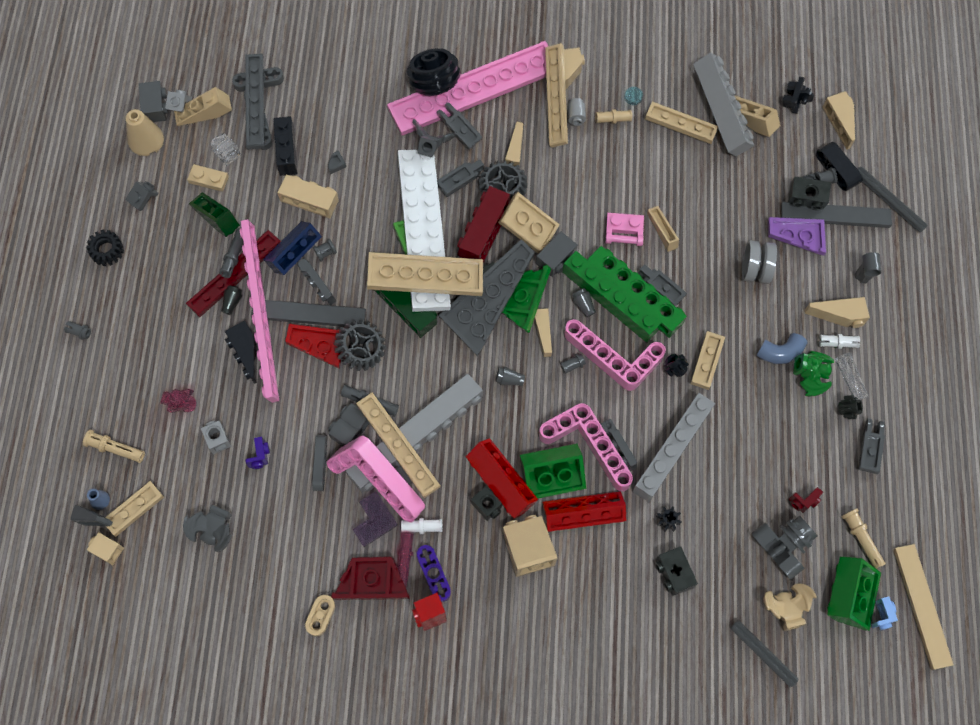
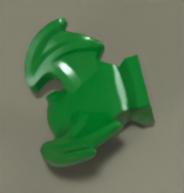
M810 351V354H800L795 357L793 374H801L804 378L800 385L807 392L805 396L808 397L821 395L832 385L831 381L821 382L820 377L829 379L832 372L831 364L834 363V359L816 351Z

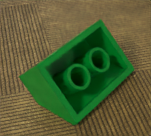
M578 444L520 455L524 482L537 498L587 489L583 455Z
M840 556L839 563L836 566V577L832 585V595L827 607V615L837 622L869 631L881 572L862 558Z

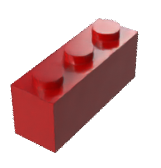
M438 593L414 602L415 609H412L418 628L422 626L423 630L426 631L447 622L446 612Z

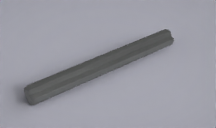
M862 166L858 168L862 175V182L916 230L922 232L928 226L926 222Z

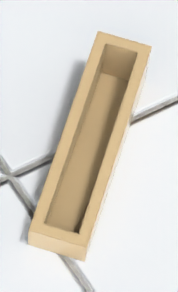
M516 122L505 159L507 164L513 161L514 166L520 165L523 123Z
M656 206L648 209L647 214L667 252L677 249L679 239L660 208Z
M537 309L534 321L543 356L551 357L548 309Z

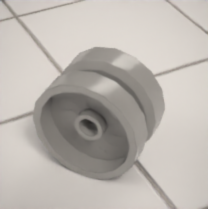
M748 240L742 262L743 281L753 282L757 277L759 283H771L777 260L776 243L765 242L761 247L759 241Z

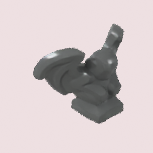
M415 119L412 122L416 127L417 134L420 136L418 154L433 157L435 151L442 143L448 142L457 134V131H454L453 133L434 137L429 135Z
M211 505L210 513L205 516L202 511L197 512L190 518L185 516L183 521L184 533L189 540L196 542L197 533L203 532L199 539L208 545H214L216 552H221L227 547L232 538V535H229L230 525L226 523L232 514Z

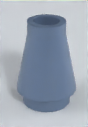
M90 489L87 492V498L93 509L102 510L108 506L110 497L107 492L97 489Z

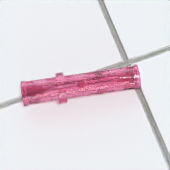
M401 532L400 547L397 550V568L407 589L410 560L413 557L412 543L414 534Z

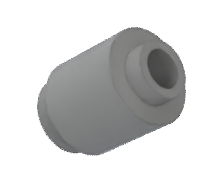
M573 98L568 104V121L574 126H580L586 121L585 103L580 98Z

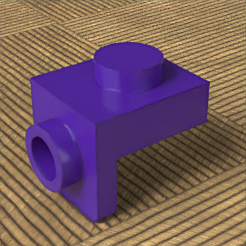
M262 436L254 438L257 457L245 459L249 468L260 469L268 464L267 454H270L268 442H265Z

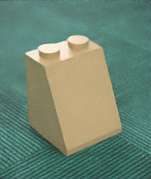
M531 515L526 517L525 521L517 522V520L506 523V526L503 527V535L516 577L555 566L557 555L542 516Z

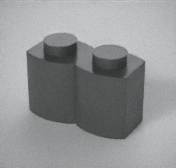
M351 403L342 409L340 419L330 425L328 434L332 440L344 446L358 438L370 423L360 409Z

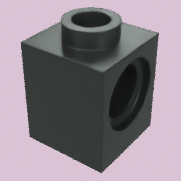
M487 486L471 499V504L486 521L490 518L495 519L502 512L500 510L502 508L501 501ZM485 501H490L493 503V507L486 509L482 504Z

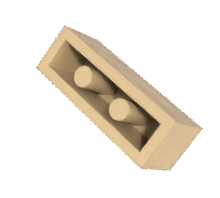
M287 174L277 192L281 202L327 218H331L339 201L338 194L334 189L330 187L325 188L315 182H307L298 176Z

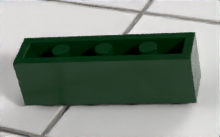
M374 290L420 338L437 325V314L435 311L412 312L410 292Z

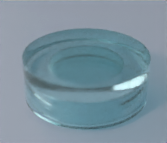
M630 87L626 90L625 101L628 104L638 105L642 101L643 93L641 89Z

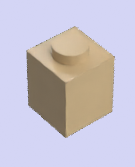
M98 532L89 541L87 551L113 565L124 547Z

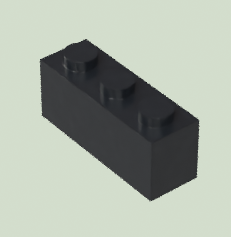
M292 117L273 118L276 165L279 175L298 174L295 131Z

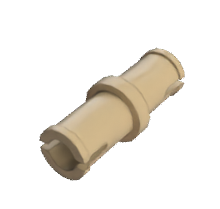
M613 109L610 112H596L595 120L596 123L611 122L612 124L623 121L631 122L632 111H616V109Z

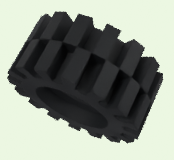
M101 230V234L97 231L95 232V237L91 235V241L87 240L88 246H86L89 256L98 265L106 266L108 263L111 266L113 265L112 261L118 262L117 257L122 258L121 253H124V247L114 232ZM105 243L112 244V248L108 252L100 253L98 251L101 245Z

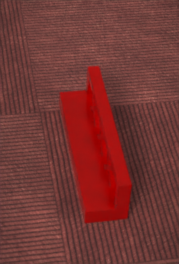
M621 491L543 502L548 532L626 521V504ZM618 499L619 501L611 502L609 500ZM554 507H557V508H558V509H556V510H549V508H554Z

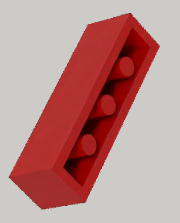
M490 438L479 442L466 455L470 465L479 473L483 482L489 486L494 495L506 508L508 514L513 518L526 513L538 501V498Z

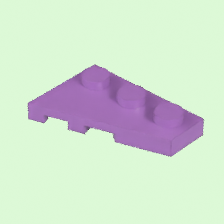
M769 217L768 237L823 256L826 254L824 220Z

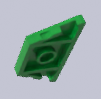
M545 265L543 269L535 272L533 270L526 271L502 312L503 315L527 333H530L551 271L549 265Z

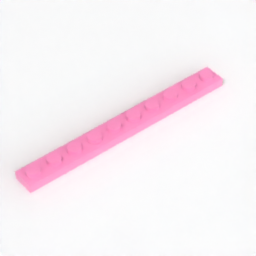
M247 219L241 221L240 235L244 241V245H242L243 254L246 256L244 266L249 277L247 286L251 291L249 302L254 313L252 315V322L256 327L254 338L259 348L257 350V358L261 363L259 374L264 384L262 394L264 398L273 403L279 401L255 227Z

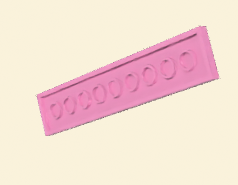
M543 41L461 74L457 84L448 92L433 96L422 95L416 92L387 104V108L403 136L416 130L415 125L412 123L413 119L423 128L441 120L437 115L439 109L448 117L452 116L445 108L447 102L457 111L462 112L545 78V47L549 46L546 41Z

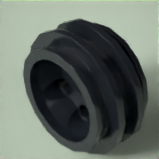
M440 48L428 49L418 53L411 59L407 67L406 73L410 86L418 93L427 96L448 92L454 88L460 78L461 70L458 66V59L450 51Z

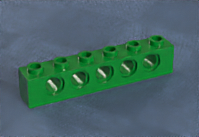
M600 246L587 259L661 320L662 323L659 330L668 338L684 324L687 317L684 311L679 307H675L666 296L658 293L652 284H647L642 280V277L637 272L630 270L627 264L622 260H618L609 249ZM609 265L612 269H606L604 266ZM618 277H624L626 280L621 281ZM632 289H639L640 292L636 293ZM647 300H652L655 304H649ZM661 312H666L669 316H663Z

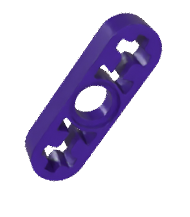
M423 545L417 550V559L431 593H438L437 585L433 587L431 585L440 582L443 590L447 589L445 597L439 595L441 602H445L451 596L449 584L434 549L429 545ZM422 551L431 552L432 554L429 555L431 563L433 561L436 563L428 565L426 559L420 557L423 555ZM432 568H436L440 572L439 577L436 579H431L428 576V571Z

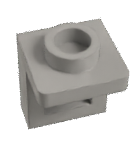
M168 91L165 108L183 112L185 103L191 101L192 97L186 95V91Z

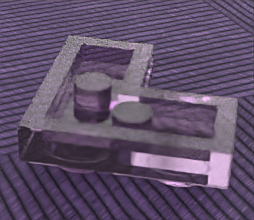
M376 491L359 502L369 517L368 520L353 529L363 547H366L398 526Z

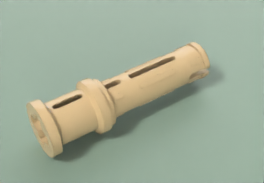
M91 429L87 431L83 439V446L97 448L99 452L108 451L141 463L145 456V451L113 441L108 435L96 434Z
M858 509L852 510L841 516L849 525L850 533L857 537L873 567L877 569L885 565L886 562H884L866 530L868 529L867 524H864L858 515Z

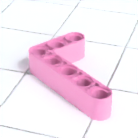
M570 320L565 327L564 336L566 340L628 391L635 390L659 365L665 355V346L660 342H653L630 364L580 321ZM573 328L576 329L578 332L571 333L569 329ZM583 341H590L592 345H585ZM651 351H657L660 355L655 356ZM602 352L606 357H599L598 353ZM639 364H645L648 368L642 369ZM612 365H619L621 369L615 370ZM627 377H633L635 382H629Z
M578 404L541 425L539 439L544 444H551L578 429L614 488L623 492L630 487L633 480L631 472L588 405ZM584 412L586 417L580 418L577 413ZM567 421L570 426L563 427L560 422ZM594 428L597 433L590 434L587 432V429ZM550 430L553 432V435L546 436L543 431ZM603 444L606 446L607 449L601 451L598 449L597 445ZM613 460L617 463V466L610 467L607 462ZM624 477L627 479L628 483L621 484L618 481V478Z
M359 436L342 446L327 461L328 468L336 474H340L356 465L405 521L412 523L425 509L422 499L371 440L365 436Z

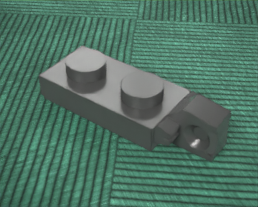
M480 159L473 164L465 162L438 179L437 185L444 195L448 197L475 180L479 173L484 170V164Z
M645 264L639 269L638 274L647 284H652L656 291L666 296L675 307L687 295L682 288L660 270H651Z
M609 419L601 423L602 428L611 438L612 444L620 452L626 466H628L630 471L634 470L637 467V461L613 421Z

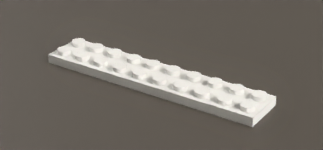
M398 150L407 255L445 257L434 155L433 157L418 154V150ZM410 292L412 312L444 311L451 308L449 294Z

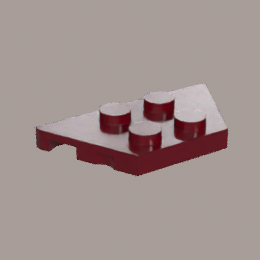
M392 557L352 558L347 566V571L343 573L339 580L341 583L336 592H333L331 595L333 600L410 599Z

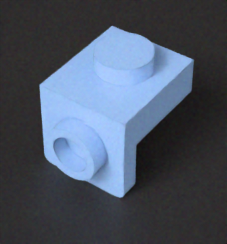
M888 596L875 601L881 621L871 624L872 628L888 629L892 627L891 623L898 621L895 614L896 606Z

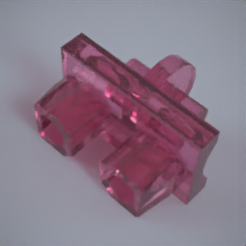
M174 389L171 393L166 391L162 394L160 403L168 406V412L184 411L188 413L196 408V400L191 396L194 391L191 389L181 391Z

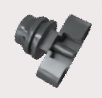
M801 516L786 521V527L782 524L780 525V528L785 532L781 537H778L766 522L752 533L754 538L790 580L805 569L791 552L798 547L804 554L805 550L803 548L806 546L809 549L812 546L813 540L817 537V534Z

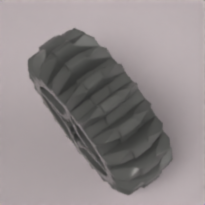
M497 160L496 165L491 162L490 168L485 166L484 172H481L479 179V190L482 194L484 191L487 192L489 186L509 193L510 201L517 192L525 195L528 186L524 170H520L519 165L514 166L513 161L507 164L506 160L503 163Z
M363 319L359 323L355 320L351 324L346 323L344 327L339 329V333L335 336L337 340L334 342V345L337 346L334 350L335 353H340L338 360L344 359L343 365L349 363V368L353 369L356 366L357 371H360L362 367L365 371L369 369V366L374 368L376 366L375 363L381 361L380 357L384 356L383 350L386 348V345L382 344L385 338H380L382 331L376 332L377 326L370 327V322L364 325ZM347 336L350 337L351 346L349 349L346 346ZM371 342L374 347L373 355L370 354L369 344ZM357 343H358V345H359V344H364L363 347H359V346L355 347V346L357 345Z

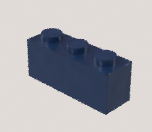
M301 221L263 260L274 273L285 275L322 236L311 223Z

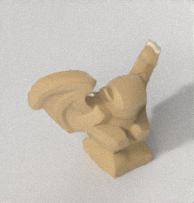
M793 585L791 589L796 592L794 598H792L791 592H782L777 594V596L774 595V597L771 591H767L764 594L763 600L766 609H770L777 619L781 618L784 622V631L800 628L806 624L805 619L802 618L803 611L809 612L812 598H817L813 589L808 585Z

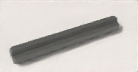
M736 621L731 626V630L789 687H793L799 679L740 621Z

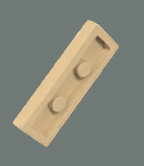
M709 331L706 332L690 384L707 390L710 389L725 340L724 336Z
M151 481L106 516V518L113 522L112 526L106 527L115 537L118 536L162 500L164 496Z

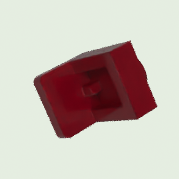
M817 487L805 500L795 492L788 500L794 509L804 513L810 506L814 509L820 503L821 499L819 497L823 494V491Z

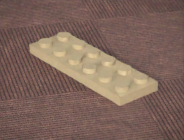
M369 252L367 289L482 296L483 259Z

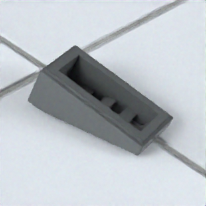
M79 505L74 506L70 518L71 521L84 526H112L113 524L110 519Z

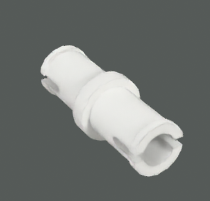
M837 334V336L820 335L819 337L821 339L819 341L820 347H836L837 349H842V347H860V343H858L860 342V336Z
M420 518L412 523L404 520L401 521L402 533L420 532V534H424L425 532H442L443 529L442 519L424 520V518Z

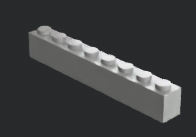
M466 374L399 429L416 453H418L425 442L434 440L440 430L449 428L455 418H461L467 413V409L470 406H476L480 403L483 397V390L469 374ZM383 441L376 446L393 467L400 466ZM356 465L346 470L347 476L361 493L368 492L374 488L373 484Z

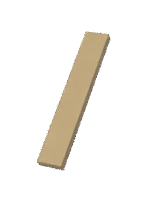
M561 43L545 47L549 146L552 148L568 144L564 45Z
M373 392L356 403L357 407L423 498H426L440 488L438 481Z
M915 544L894 548L896 560L931 670L953 666L954 664Z

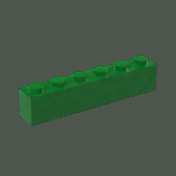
M575 251L564 262L563 274L581 289L585 288L587 292L589 291L593 299L646 343L659 331L662 323L661 320L580 253Z

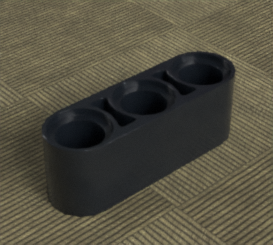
M830 142L816 151L817 159L826 171L831 167L836 170L835 173H837L838 178L836 183L843 191H848L862 182V175L835 142Z

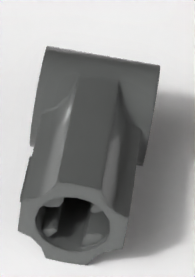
M870 252L862 256L863 263L855 272V278L860 283H868L873 276L881 274L879 253Z

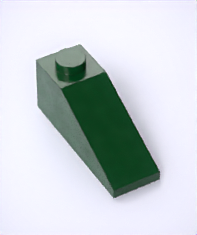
M203 192L189 203L200 216L225 237L232 234L240 226L229 209Z

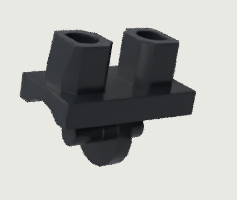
M799 77L798 82L789 81L787 93H791L793 96L784 95L782 100L783 107L791 108L792 113L795 114L798 113L801 104L806 105L807 102H812L814 99L811 89L806 88L803 84L805 77Z

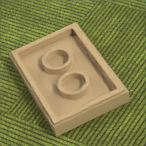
M519 192L514 194L498 222L517 238L522 239L538 254L550 243L560 225Z

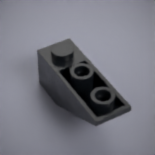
M244 320L226 330L227 338L224 340L230 349L234 348L236 351L233 355L238 364L243 363L245 369L242 371L247 380L252 379L255 384L257 383V343Z

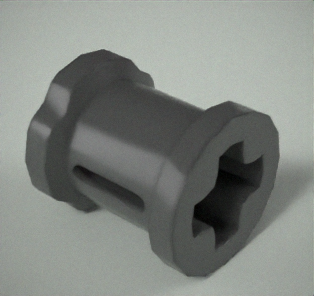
M327 239V242L318 247H313L320 262L330 254L337 253L330 239Z

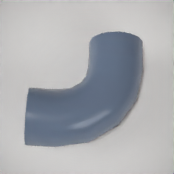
M795 333L790 334L788 340L783 345H775L765 340L756 356L773 364H787L795 360V357L804 351L808 342L803 336Z

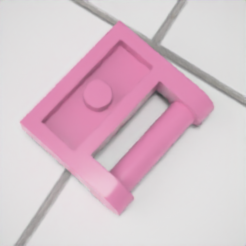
M607 213L605 243L617 242L643 246L644 215ZM612 233L635 234L637 237L612 235Z

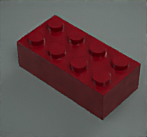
M489 186L487 192H483L480 206H476L474 209V218L472 222L467 223L464 238L461 237L457 244L459 248L457 255L459 258L483 259L484 263L502 227L498 222L510 203V194Z

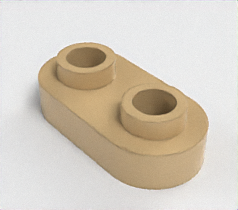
M321 595L313 604L305 623L307 632L312 636L322 635L328 627L335 610V602L330 596ZM324 603L329 604L327 610H322V605ZM319 622L320 628L313 629L314 623Z

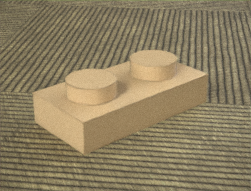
M193 164L187 180L190 184L223 192L229 175L226 172Z

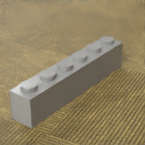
M710 52L693 65L727 151L737 157L755 146L752 140L754 137L746 126L748 122L740 111L741 105L734 96L735 90L729 84L728 80L730 78L723 69V60L720 56Z
M700 393L697 394L633 490L635 494L647 502L651 501L715 405L713 401Z

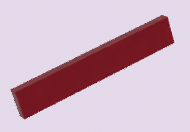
M269 230L256 240L259 262H263V259L281 242ZM243 253L238 256L239 261L234 266L230 278H224L218 274L186 302V305L199 318L224 296V290L228 286L235 287L248 275L244 266L246 256Z

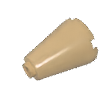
M131 110L127 113V142L130 149L140 156H148L154 151H159L164 142L161 129L140 110Z

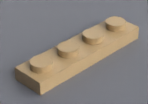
M655 102L651 103L645 117L648 121L712 144L718 126Z

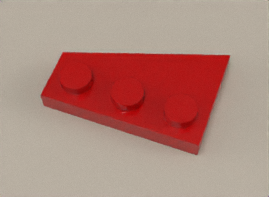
M289 324L285 341L287 345L340 369L341 359L338 360L340 353H335L334 351L337 348L334 345L335 340H337L335 336L339 333V330Z

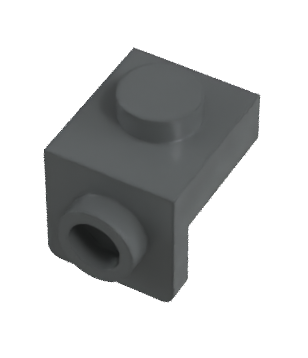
M147 181L135 182L125 200L137 210L142 211L150 197L157 196L159 193L154 189V185Z

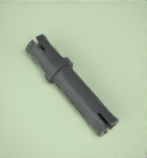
M240 228L236 229L228 253L223 257L224 262L219 274L224 278L231 277L233 268L239 261L238 256L244 243L240 235Z
M346 384L341 391L342 397L356 401V403L369 395L365 390L361 389L360 391ZM376 397L386 412L395 417L399 405Z

